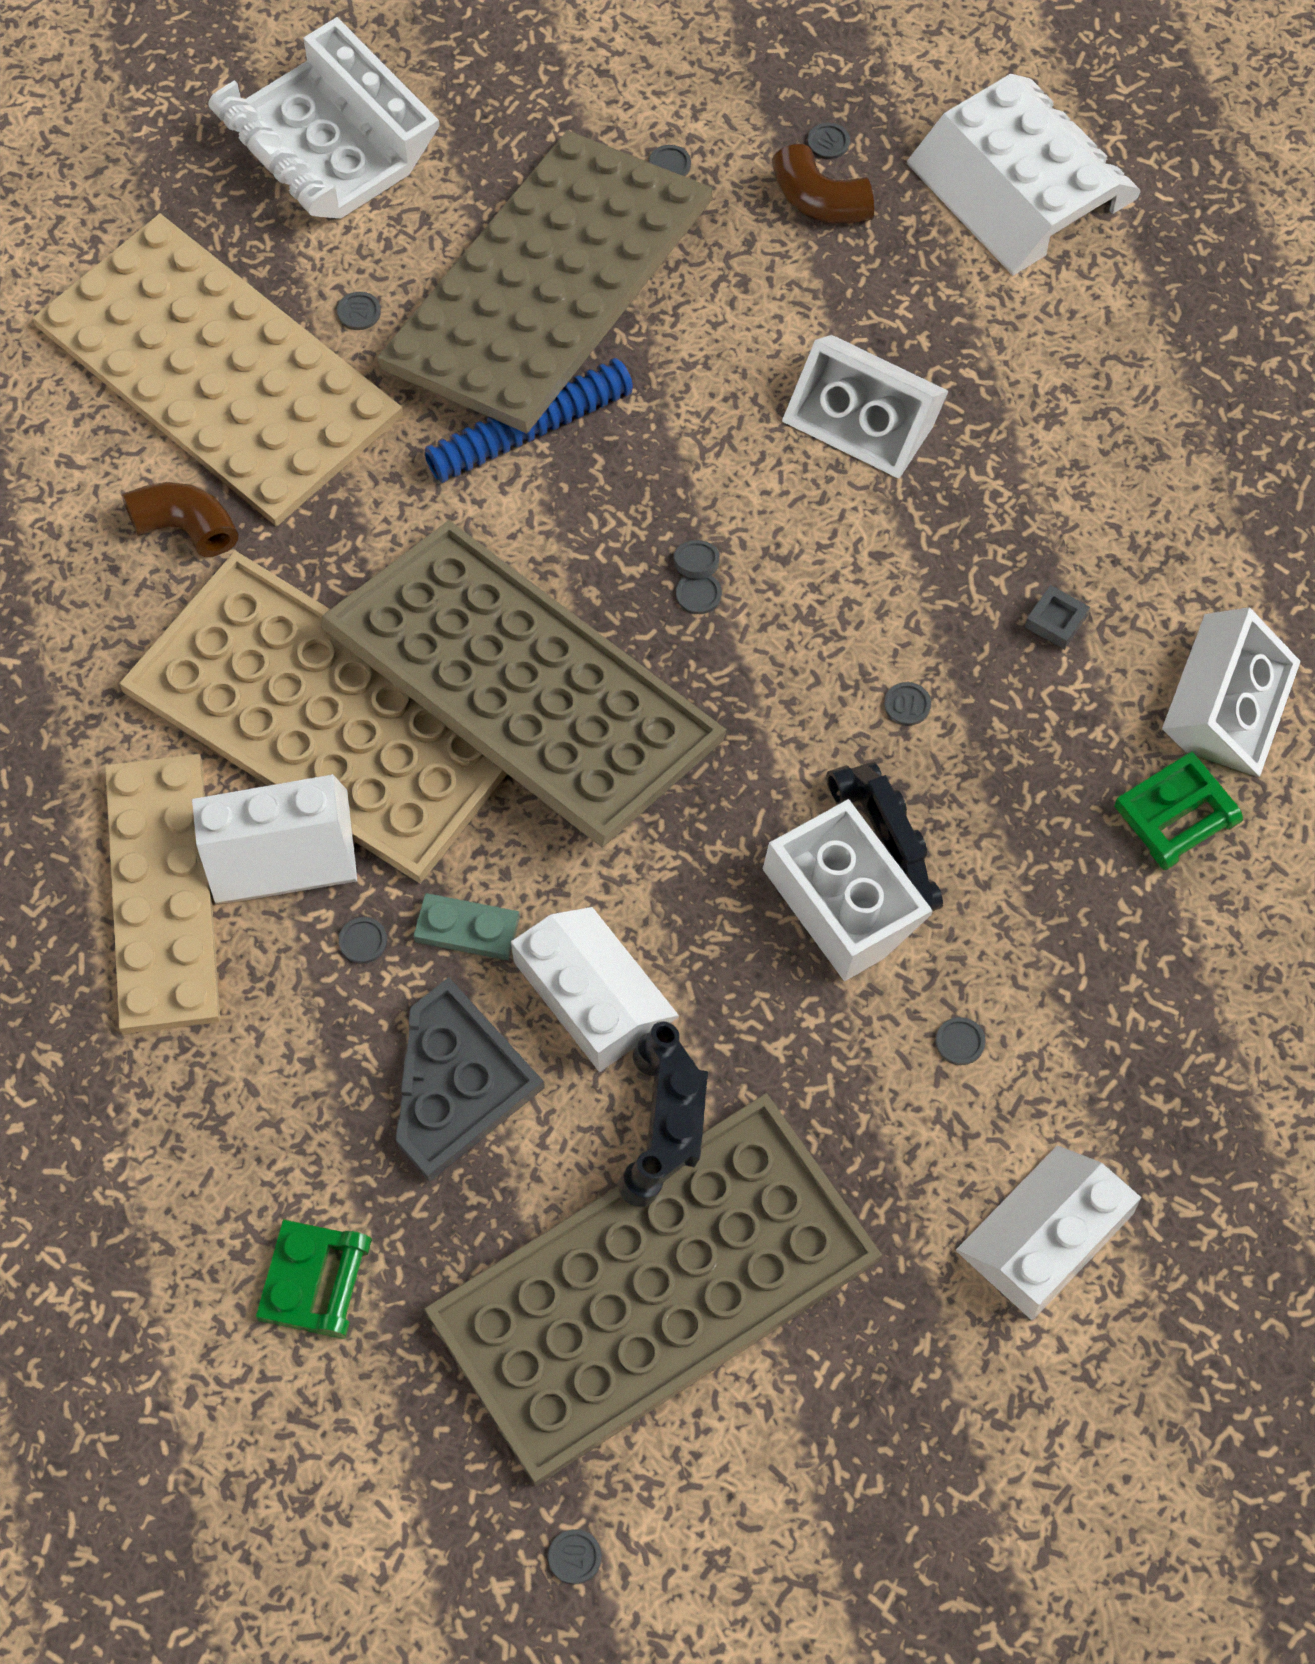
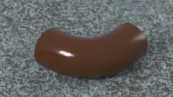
M803 144L785 146L774 154L771 162L777 183L786 200L803 214L826 223H856L873 220L875 211L874 196L871 183L867 177L850 180H834L825 177L816 166L812 150Z
M162 482L143 486L121 495L137 536L160 528L179 527L189 534L197 553L203 557H215L228 552L238 541L239 534L227 511L215 496L194 485Z

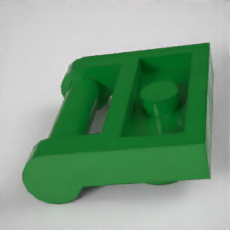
M1193 751L1119 796L1114 805L1116 810L1150 850L1151 856L1165 871L1179 862V856L1223 828L1226 827L1230 830L1243 821V814L1238 805ZM1206 802L1214 809L1213 813L1170 840L1161 832Z
M283 1219L256 1313L257 1320L345 1339L350 1324L346 1319L362 1256L368 1255L372 1238L355 1231L342 1232ZM330 1249L343 1251L326 1314H315L313 1309Z

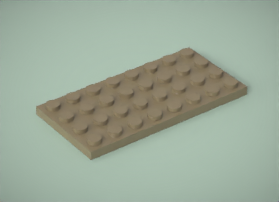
M567 130L377 356L380 369L528 433L713 200L712 187Z
M450 520L322 615V629L602 848L724 741L727 729Z
M766 1093L702 1134L700 1160L695 1168L684 1166L663 1182L661 1191L650 1205L637 1207L627 1203L620 1195L618 1187L427 1306L424 1310L536 1487L879 1263L882 1259V1254Z

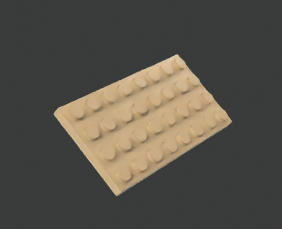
M161 213L32 317L37 328L276 527L404 415L402 406Z
M234 551L119 683L122 692L268 786L333 774L347 789L353 841L421 884L506 777L507 773L322 629V615L328 612L329 608L239 552Z

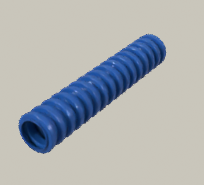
M613 358L609 361L608 366L603 363L598 365L596 372L589 369L585 372V377L580 375L574 376L573 382H568L528 433L488 417L485 424L481 421L475 423V429L466 427L462 430V435L460 436L457 433H453L450 435L449 441L440 439L437 442L438 446L434 447L431 444L426 446L425 459L433 476L441 483H445L448 481L449 475L458 477L462 469L467 472L472 470L474 463L481 466L485 464V458L487 457L491 460L496 459L498 452L501 451L503 454H506L510 451V446L512 445L515 448H519L522 446L523 440L531 442L535 439L536 434L541 437L546 435L548 428L555 431L559 428V423L561 422L567 425L571 423L572 417L576 419L582 418L584 411L593 413L597 405L603 408L608 405V400L618 401L620 394L624 396L631 395L633 383L627 368L617 358ZM433 464H434V466H435V468H436L437 474L435 473V471H434V469H433V467H432Z

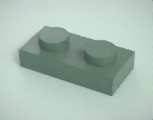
M425 893L413 937L416 943L509 961L512 950L511 941L515 939L520 913L515 910Z

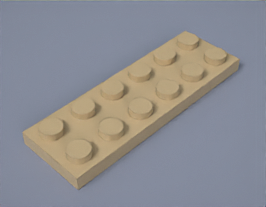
M200 754L105 765L120 1031L122 1034L220 1022L212 893L196 845L192 799L205 797L203 761Z

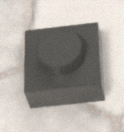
M1050 585L1027 617L1025 628L1065 650L1088 617L1090 606Z

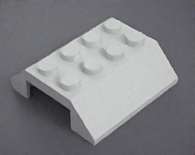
M336 17L303 38L307 57L306 62L246 99L240 97L238 84L234 80L211 96L209 108L229 129L240 132L238 133L240 141L248 147L251 153L270 173H273L279 182L290 185V194L298 200L310 215L341 219L407 177L440 125L439 120Z
M1015 74L1007 75L945 112L907 160V165L1012 276L1046 256L1051 235L1110 199L1112 201L1109 211L1114 214L1135 201L1140 194V189L1127 176H1124V173L1117 166L1106 164L1107 155L1101 149H1098L1097 145L1073 121H1070V118L1063 111L1052 109L1053 101L1044 94V91L1032 79Z

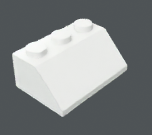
M830 335L814 341L782 422L899 479L933 428L948 390Z
M1250 607L1205 614L1162 729L1187 753L1193 751L1198 757L1255 777H1260L1301 661Z
M333 774L192 799L196 845L216 904L245 901L357 882L347 789Z
M849 799L769 842L763 871L844 981L887 957L932 914L933 910Z
M593 907L551 914L511 941L515 965L599 1072L633 1050L640 1038L649 1033L654 1024L661 1021L671 1023L679 1017L677 1012Z
M1057 1145L956 1249V1252L1033 1321L1134 1214L1141 1197L1103 1163Z

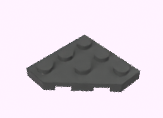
M449 977L410 1008L409 1037L404 1062L400 1118L396 1134L397 1146L429 1182L545 1088L544 1081Z

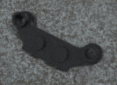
M874 761L854 768L845 765L828 771L826 774L827 786L836 804L839 805L848 799L851 803L860 801L879 840L933 911L941 909L943 907L941 891L934 881L929 882L925 865V857L927 856L925 840L919 830H913L906 816L907 807L901 792L897 789L893 790L887 776H882L879 766Z
M665 1021L654 1024L650 1032L640 1038L633 1051V1062L638 1070L646 1075L654 1076L647 1150L635 1162L627 1166L618 1183V1189L622 1198L627 1203L637 1207H644L653 1203L662 1189L663 1182L684 1166L695 1168L701 1156L708 1071L697 1068L679 1041L680 1034L678 1029L673 1024Z

